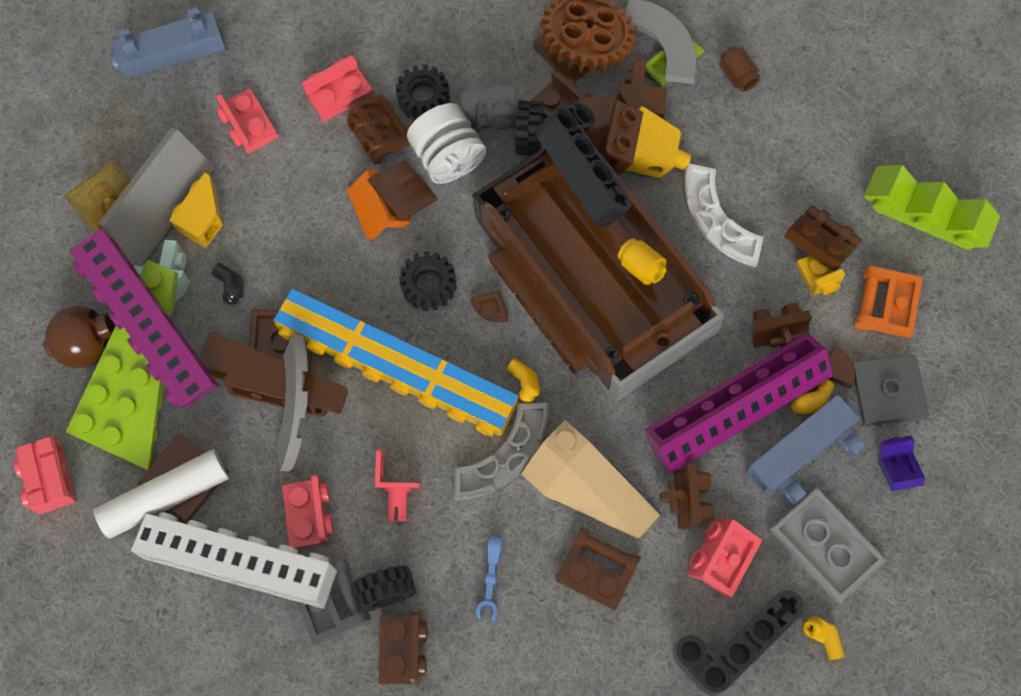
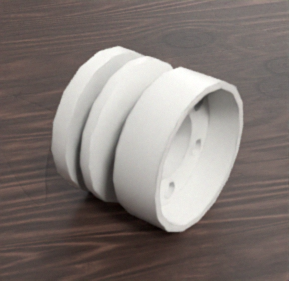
M455 103L439 105L426 111L414 121L407 132L408 142L415 154L421 158L422 165L427 170L430 179L437 184L452 182L471 172L482 162L486 155V146L479 139L478 133L471 128V122L462 107Z

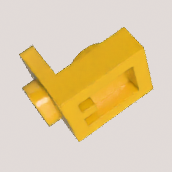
M811 255L798 260L795 264L812 296L821 292L824 295L835 292L841 287L840 284L846 275L843 269L834 272Z

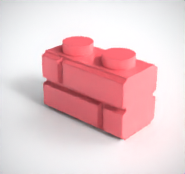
M47 437L35 441V443H29L16 448L18 459L13 461L17 476L23 479L25 489L20 491V496L26 508L37 514H43L76 502L63 445L54 437Z

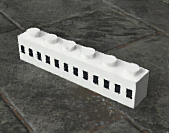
M159 512L158 516L145 514L131 549L133 553L142 559L318 608H325L337 572L328 563L329 558L316 553H310L309 557L298 554L297 549L282 544L279 545L278 549L267 546V541L253 536H249L248 540L237 538V533L223 528H219L218 532L207 530V525L194 520H189L188 524L177 522V517L164 512Z

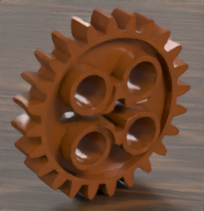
M551 0L550 7L545 8L541 19L540 37L544 38L543 46H550L549 55L558 54V63L564 60L568 61L567 68L570 69L576 64L578 65L579 72H582L584 67H589L591 73L595 72L596 67L606 72L608 65L615 69L618 61L624 63L626 56H629L636 38L633 35L635 26L631 25L632 17H624L626 8H616L618 1L608 3L607 0H558V2Z

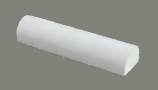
M213 448L94 508L93 513L103 534L111 539L141 524L146 513L156 516L159 512H164L228 480L229 477L216 450Z

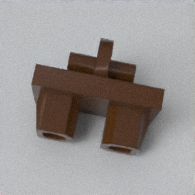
M797 303L785 305L781 308V316L772 317L767 309L755 310L753 312L752 329L754 348L770 345V347L781 346L783 348L804 334H810L809 323L812 320V316L809 310L802 311Z
M687 464L684 469L674 471V480H668V491L659 494L660 502L670 503V513L677 514L678 530L690 529L696 525L712 521L715 518L714 506L711 503H700L699 492L705 493L710 490L711 474L697 471V465Z

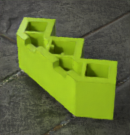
M903 165L877 166L864 194V197L876 212L964 249L988 248L1000 219V215L987 199L959 200L945 182L917 183Z

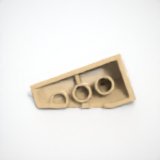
M566 420L541 444L521 473L544 497L571 507L581 514L584 513L636 539H639L660 517V514L613 465Z

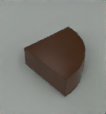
M500 290L470 299L473 309L478 315L481 314L482 318L492 322L509 321Z
M834 346L829 356L833 374L829 380L851 389L855 380L853 363L842 349Z

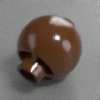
M84 306L67 307L57 312L49 321L45 331L43 346L47 355L51 358L53 357L60 364L70 368H86L99 362L116 325L108 313L99 315L95 310Z

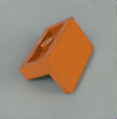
M366 170L347 190L366 238L369 240L375 239L385 228H404L411 222L409 217L400 220L367 181L369 178L382 172L378 170Z

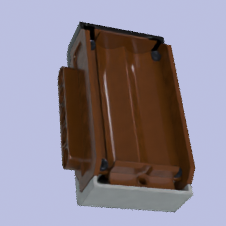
M542 149L472 194L475 217L498 248L488 255L491 265L495 270L499 269L497 273L513 294L517 293L514 296L529 316H534L532 320L547 340H552L550 344L565 364H570L568 368L571 372L576 374L585 367H588L614 402H618L717 334L724 315L717 306L715 307L716 304L707 285L605 159L604 161L631 200V208L608 228L600 227L591 219L545 149ZM635 238L637 241L642 240L666 259V273L659 282L645 285L621 265L618 253L628 240Z

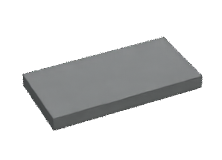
M171 128L98 224L138 259L146 261L172 226L169 219L173 209L183 202L189 194L191 185L196 180H199L204 172L210 175L215 167L178 129Z

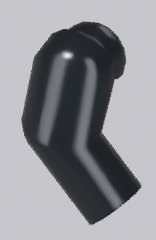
M218 263L213 268L212 275L224 283L225 292L222 295V299L227 304L236 305L239 302V298H242L244 294L243 278L224 264Z

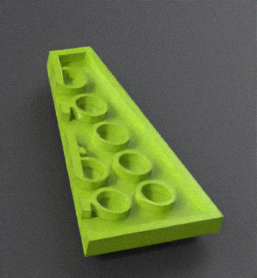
M147 260L140 276L171 318V312L174 311L179 274ZM115 326L66 432L148 470L154 463L152 455L154 442H157L158 430H156L158 411L162 406L164 383L161 379L156 381L148 372L146 365L149 362L142 353L138 355L131 348L127 341L130 335L125 328L119 329Z

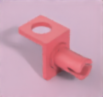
M376 450L375 487L385 489L388 492L386 521H396L397 508V521H408L407 494L411 492V489H422V484L384 482L385 452L383 450Z

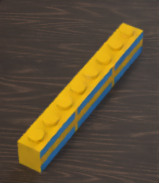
M291 289L273 320L279 330L278 334L289 341L292 334L303 335L305 343H307L306 347L313 353L321 356L324 353L335 357L334 361L347 369H351L354 366L363 371L362 375L374 382H379L381 379L391 384L390 388L401 395L407 396L410 393L418 397V401L428 408L435 409L439 407L448 411L447 415L455 421L464 423L467 420L475 424V428L487 436L492 437L494 434L502 436L517 407L518 395L294 289Z

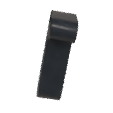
M581 102L558 107L537 127L536 136L591 219L600 227L608 228L631 208V200L586 134L596 121L591 109Z
M786 590L778 593L716 654L699 637L693 635L685 636L674 647V660L704 693L718 695L734 683L801 616L804 609L803 600L794 591ZM788 601L792 605L789 609L790 612L785 613L778 620L772 617L782 607V604ZM756 623H763L769 628V639L762 640L755 635L754 625ZM691 644L698 650V659L696 661L690 662L682 657L681 647L683 645ZM732 646H739L746 652V661L739 664L731 659L730 649ZM714 669L720 672L723 679L720 687L714 688L708 685L705 678L707 670Z

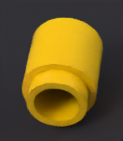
M635 238L628 240L618 253L621 265L645 285L659 282L666 273V259L642 240L637 241Z

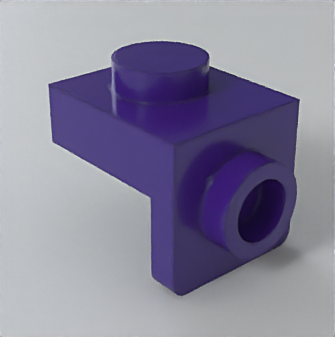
M911 435L893 437L880 443L878 462L891 491L924 486L925 476L913 454L915 441Z

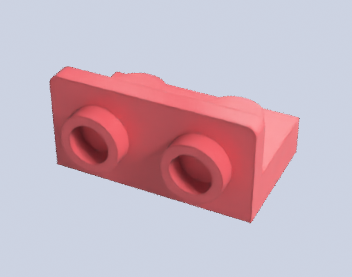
M353 55L337 60L331 67L320 73L317 72L310 75L307 80L302 82L306 97L322 122L351 108L354 101L366 99L374 95L373 89L359 70Z
M250 88L226 101L221 94L215 96L219 103V107L215 108L223 124L230 123L233 129L228 132L237 147L243 145L247 154L278 138L276 130Z
M313 475L309 481L282 485L289 546L298 550L330 544L329 535L334 534L332 515H326L325 503L330 502L328 484L322 483L318 475Z
M717 518L708 526L705 532L706 538L700 549L691 557L690 567L686 574L691 578L702 580L723 596L732 598L762 540L733 519Z

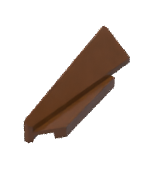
M209 333L200 359L213 378L224 380L223 383L230 395L284 408L286 394L284 361L217 333ZM304 372L305 382L303 391L308 392L306 414L318 417L325 416L327 411L341 414L348 395V389L311 372Z

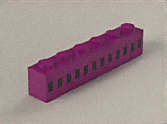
M101 228L70 250V253L75 258L72 264L76 271L83 278L87 276L94 285L90 288L92 293L100 303L106 302L112 310L109 313L111 320L119 329L125 328L130 335V338L127 339L129 345L138 355L142 353L149 362L146 365L148 372L156 381L162 380L167 387L164 393L175 407L179 405L181 408L189 409L220 387L110 233Z
M806 333L646 428L645 432L654 456L671 474L829 379L833 374L827 350L810 334Z

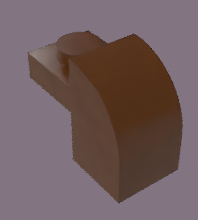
M635 58L633 70L627 69L626 84L620 83L619 94L621 95L622 102L636 109L641 106L645 107L664 119L667 88L643 86L646 59Z

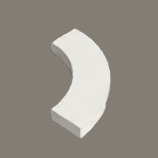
M689 163L684 175V192L688 210L697 228L714 247L725 255L743 264L757 267L764 236L754 234L742 228L726 216L720 206L716 192V169Z

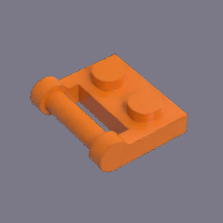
M874 266L866 267L863 279L866 282L860 314L855 318L854 327L910 339L914 332L923 277ZM878 282L887 283L881 318L872 316Z

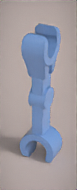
M491 536L488 540L487 556L489 570L486 573L485 585H487L485 601L480 602L476 607V616L479 620H481V609L485 606L492 607L493 622L498 616V609L492 602L497 578L496 565L499 563L503 542L501 537Z

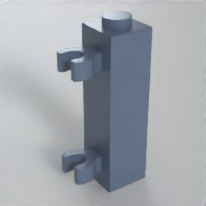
M198 7L188 9L186 11L189 18L136 34H132L129 27L118 30L121 38L111 41L114 53L110 54L115 70H121L125 78L128 79L226 49L213 10L201 14Z
M836 395L751 464L746 474L767 498L777 489H780L787 501L794 506L807 494L792 479L794 475L836 441L850 458L854 457L865 446L862 440L850 431L860 420L857 416L856 408L848 400H843L839 395Z

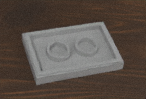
M815 487L768 530L838 606L888 561L818 487Z

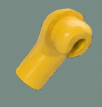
M514 358L506 371L514 375L521 382L522 389L518 393L519 398L526 403H531L534 401L535 396H539L541 391L538 374Z
M830 380L820 383L815 392L804 393L792 400V411L796 414L804 415L816 413L828 403L835 385Z
M810 617L804 621L802 626L804 634L824 644L829 661L845 657L836 626L819 617Z

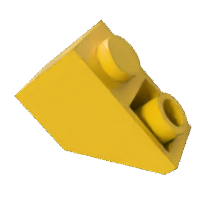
M204 172L201 178L191 185L189 194L183 202L173 209L169 221L176 232L205 249L221 229L223 222L216 186L210 175Z

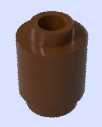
M731 47L721 55L719 67L734 88H739L741 92H746L758 84L761 79L758 74L759 69L743 47Z

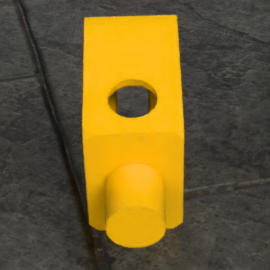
M639 107L638 110L643 111L635 157L633 164L626 170L654 178L663 177L674 167L685 170L690 162L691 154L678 149L681 137L680 130L645 107Z

